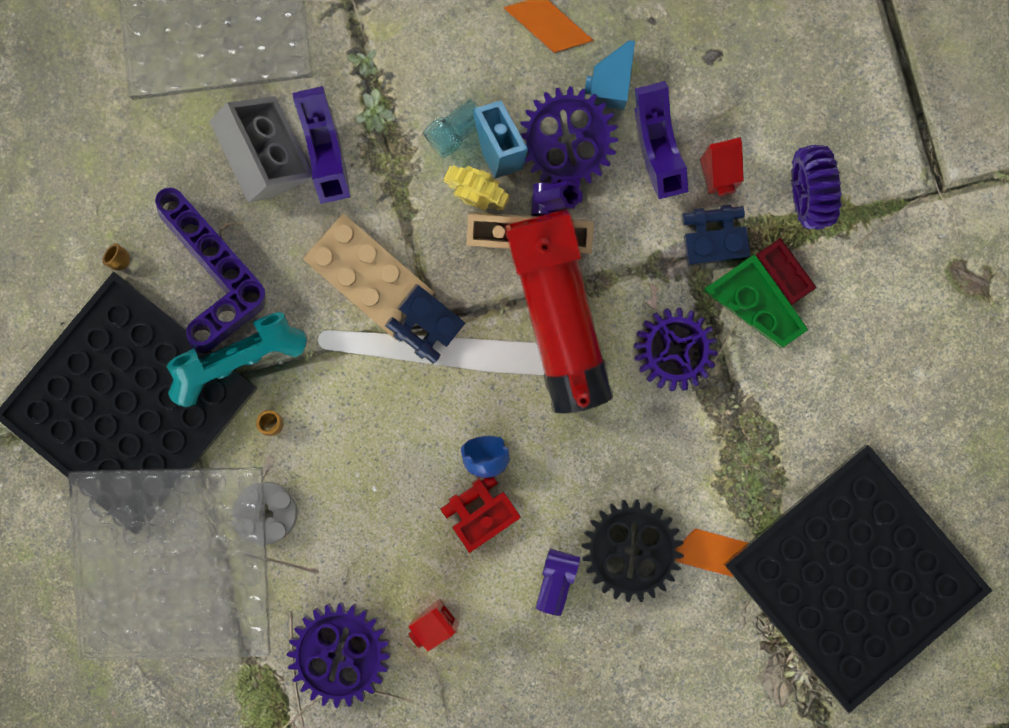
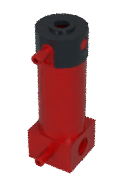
M565 209L505 225L516 273L520 276L544 370L543 376L551 398L552 411L559 414L575 413L607 403L614 395L609 384L608 371L605 359L602 357L579 264L581 255L570 213Z

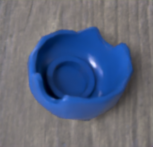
M476 437L468 440L461 446L464 467L470 474L476 477H495L505 471L510 461L509 448L505 447L504 440L500 437Z

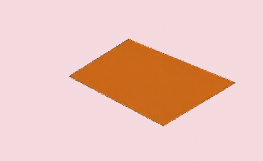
M526 0L503 7L554 53L594 41L549 0Z
M695 528L683 540V545L675 548L684 557L675 559L674 562L733 577L723 564L749 542Z

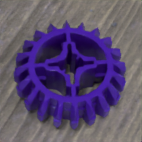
M815 144L799 148L792 160V180H790L792 183L795 212H797L798 220L804 228L825 229V227L836 224L840 215L839 208L842 206L840 171L837 168V161L834 159V153L828 146Z
M666 308L663 311L664 319L656 312L652 315L655 325L647 320L642 324L648 333L638 331L636 334L638 338L644 340V343H634V349L643 350V354L634 356V360H645L646 363L638 370L640 373L645 372L647 369L652 372L646 378L648 382L653 381L657 376L659 378L657 388L659 389L663 388L666 381L669 382L668 388L672 392L675 391L677 382H679L682 391L688 390L687 380L696 387L700 384L696 376L697 374L703 379L709 377L708 372L703 367L712 369L716 365L708 359V356L715 357L718 355L717 350L709 349V345L717 343V338L707 339L706 336L713 331V328L710 326L702 330L700 326L704 323L705 319L701 317L696 322H693L692 319L695 312L692 310L687 313L685 318H683L682 308L676 309L674 317H672L671 310ZM667 326H682L693 334L686 338H680L674 334L673 330L670 331ZM659 331L662 336L663 350L655 357H652V340L656 332ZM670 342L675 346L688 342L686 346L682 347L683 350L679 352L682 354L681 357L677 354L663 357L664 354L669 352L668 349L672 348L669 345ZM698 342L699 358L694 368H692L688 351L692 345ZM665 361H672L678 368L682 369L684 374H669L659 368L658 365Z

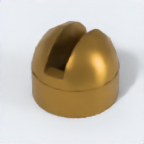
M117 243L111 245L106 250L102 259V263L105 266L117 271L127 268L131 261L127 250Z
M266 410L256 420L257 429L266 436L278 435L283 430V419L275 411ZM277 421V424L270 428L268 431L265 429L270 427Z

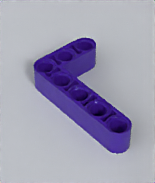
M164 188L157 193L155 198L159 217L226 293L225 296L193 319L186 329L187 339L191 348H195L196 352L207 353L263 310L266 303L265 289L184 195L175 188ZM168 202L179 204L174 210L163 208ZM189 224L199 227L194 233L183 231L185 226ZM208 247H215L219 250L214 256L203 254V251ZM233 269L239 272L238 277L229 280L223 277L224 272ZM248 292L257 293L260 297L253 303L243 300V296ZM224 311H231L235 314L234 319L229 322H223L218 317ZM199 330H206L210 333V337L205 341L199 342L193 338L194 334Z

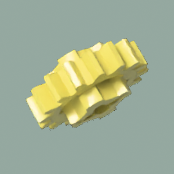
M455 165L450 166L443 178L444 183L448 184L450 188L455 189L453 195L460 198L465 204L486 211L487 208L503 211L510 198V195L505 193L504 189L498 187L500 182L492 178L489 173L467 166L466 169L463 167L458 168Z

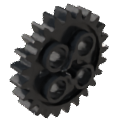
M638 499L634 500L632 507L628 506L626 500H622L621 509H617L614 504L610 503L611 513L607 515L602 510H599L598 512L602 520L598 522L591 519L590 523L595 527L594 531H584V534L591 539L590 542L581 543V547L589 550L588 554L582 556V560L591 561L592 563L585 571L586 573L596 572L597 574L592 580L593 584L595 585L603 581L604 584L601 591L605 594L612 588L613 598L616 600L621 592L624 593L625 600L629 603L632 594H636L640 602H643L645 592H648L652 598H656L654 588L659 587L665 592L666 587L663 581L667 579L674 582L675 579L670 574L671 570H681V567L674 563V561L684 557L682 553L675 549L683 545V541L673 538L680 530L678 528H668L673 520L671 517L664 518L663 520L660 519L663 509L658 508L654 513H651L652 503L647 502L643 509L640 508ZM636 522L637 530L634 544L640 551L633 555V576L628 578L627 571L630 556L624 550L631 546L632 523ZM615 525H623L626 529L624 539L613 541L610 538L611 528ZM647 528H654L657 532L655 542L648 545L644 544L641 539L642 532ZM614 556L621 557L623 560L622 569L615 573L609 572L607 569L608 560ZM643 560H652L654 563L653 572L648 576L640 575L638 570L639 564Z

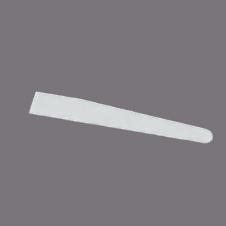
M327 330L323 331L318 337L320 347L326 350L432 364L426 358L421 359L414 353L415 349L406 342H399L389 334ZM454 338L447 347L438 340L432 347L441 354L440 358L434 363L435 365L486 372L544 375L538 346L534 342Z

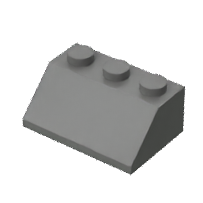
M276 96L227 102L209 121L248 203L274 198L312 179V171Z

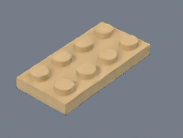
M344 213L303 258L307 264L392 338H394L393 332L386 328L385 324L392 316L400 323L403 321L406 315L398 310L397 307L415 284L421 286L433 297L436 295L433 290Z

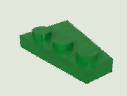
M755 254L702 290L780 349L808 331L806 325Z

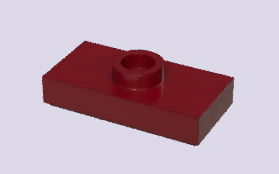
M781 238L756 254L758 260L791 306L817 288Z

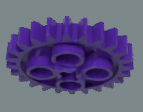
M572 86L568 88L567 95H563L560 87L556 88L555 98L548 92H545V103L535 99L533 102L537 110L526 109L525 111L531 118L530 121L520 122L523 127L527 128V132L520 134L522 139L526 140L527 144L525 145L529 152L525 162L533 161L535 163L530 172L533 173L540 169L542 171L540 180L543 181L550 176L552 177V184H556L559 179L562 182L573 180L580 187L581 178L583 177L589 184L592 183L591 173L594 172L601 176L603 172L599 167L600 164L610 166L611 162L606 158V155H615L617 152L609 147L610 143L619 141V138L610 136V132L618 128V125L608 124V120L614 114L608 113L604 115L602 111L607 103L604 102L597 106L595 104L596 94L586 99V89L584 88L581 89L578 96L574 94ZM562 110L566 111L569 133L576 135V139L571 143L576 158L575 165H572L570 161L568 143L561 141V136L565 135V127L560 114ZM577 110L585 111L589 117L588 124L584 128L576 127L573 124L572 116ZM552 117L557 121L558 129L555 134L550 135L543 130L542 124L545 118ZM589 141L594 145L595 153L593 157L584 158L580 155L579 145L581 142ZM552 148H559L563 151L565 159L562 164L556 165L550 161L549 152Z
M340 602L336 611H334L332 605L328 603L325 605V614L319 608L313 610L315 620L307 615L302 619L306 628L303 626L295 627L294 631L300 637H293L289 640V643L295 646L296 649L290 650L287 653L288 657L295 658V662L291 663L288 669L298 670V674L292 680L293 682L303 680L304 684L300 692L302 693L310 688L312 690L311 701L320 695L322 696V706H325L329 699H333L335 708H338L342 699H345L346 704L350 707L353 704V696H356L360 702H363L365 699L364 690L370 694L375 692L376 689L372 681L378 684L383 682L384 678L378 672L388 671L389 666L383 663L382 660L389 659L391 653L382 651V648L386 647L390 641L387 639L380 640L379 636L383 634L385 628L375 629L373 627L378 620L377 617L369 621L365 619L368 612L367 609L359 615L356 614V604H353L348 611H345L344 603ZM347 627L349 628V633L342 650V655L346 657H343L339 662L335 680L331 682L329 677L336 660V654L332 652H335L340 646L343 630ZM322 628H332L336 633V640L334 642L325 641L321 635ZM360 636L364 638L367 644L366 649L363 651L355 650L351 644L352 637ZM315 658L323 659L326 662L327 671L323 673L315 671L312 660ZM346 667L353 668L357 672V680H345L342 675V669Z

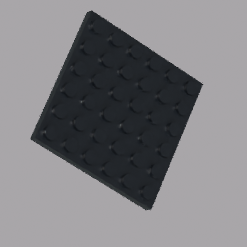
M112 272L1 405L0 422L132 532L138 534L258 388L234 369L227 377L214 378L204 383L195 405L184 407L175 404L168 395L173 378L167 369V364L175 357L192 350L187 339L186 329L118 273ZM212 350L207 353L197 352L199 358L213 353Z
M869 445L861 447L723 564L847 713H851L992 592V589Z

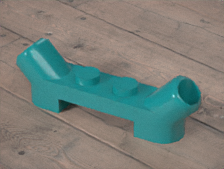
M282 312L266 315L253 321L257 330L255 334L202 358H199L194 348L172 359L167 364V369L173 378L168 395L175 404L184 407L193 406L197 402L204 383L214 378L227 377L234 369L243 365L257 363L261 360L262 356L273 351L295 358L300 356L307 344L306 334L301 329L289 326L286 316Z

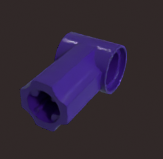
M568 180L556 184L535 183L533 184L531 215L542 216L565 209H575L576 205L582 202L583 192L578 188L577 182Z
M549 549L542 573L544 578L535 609L551 615H562L570 584H573L580 562L579 556Z

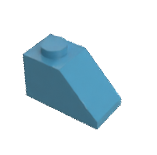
M627 41L596 64L592 76H586V94L590 95V97L593 94L597 95L595 101L597 106L606 102V107L625 109L628 99L635 41Z
M502 100L474 108L473 115L482 155L495 179L523 170L528 148Z

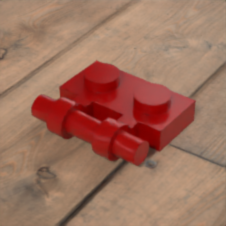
M494 477L482 480L478 478L472 482L473 486L459 496L457 494L449 498L450 502L440 508L446 519L456 512L462 519L452 528L469 553L521 518L504 491L495 498L489 493L488 490L498 484ZM481 497L485 504L470 514L465 506Z

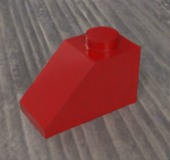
M741 137L710 144L700 158L708 195L718 193V196L721 197L736 192V188L744 181Z
M439 599L410 622L408 627L411 632L408 635L418 648L423 646L429 652L452 637L457 632L459 622L441 599Z

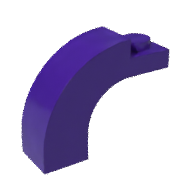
M662 81L635 88L636 108H634L638 137L647 172L658 199L689 192L687 167L680 155L673 133L669 89L666 82Z
M320 86L294 92L293 101L306 139L311 162L312 180L320 204L350 198V188L341 143L324 87Z

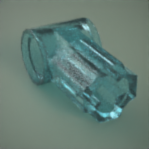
M468 99L447 117L436 119L423 131L422 135L442 159L456 151L462 144L463 139L476 130L473 109L479 106L471 99Z

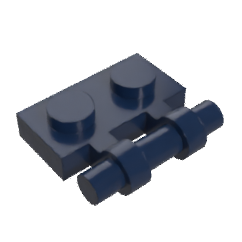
M729 204L721 205L720 209L704 211V208L693 209V212L682 213L683 226L694 224L695 233L683 236L687 266L748 259L750 257L746 226L734 228L733 219L745 217L743 206L732 207ZM721 221V230L706 231L707 222Z
M415 284L397 307L406 317L400 323L392 316L386 322L385 327L393 332V337L399 342L404 341L415 349L414 353L421 359L426 358L434 364L441 355L432 348L434 343L438 340L447 347L464 326L465 322L421 286ZM415 323L427 332L423 339L411 331Z

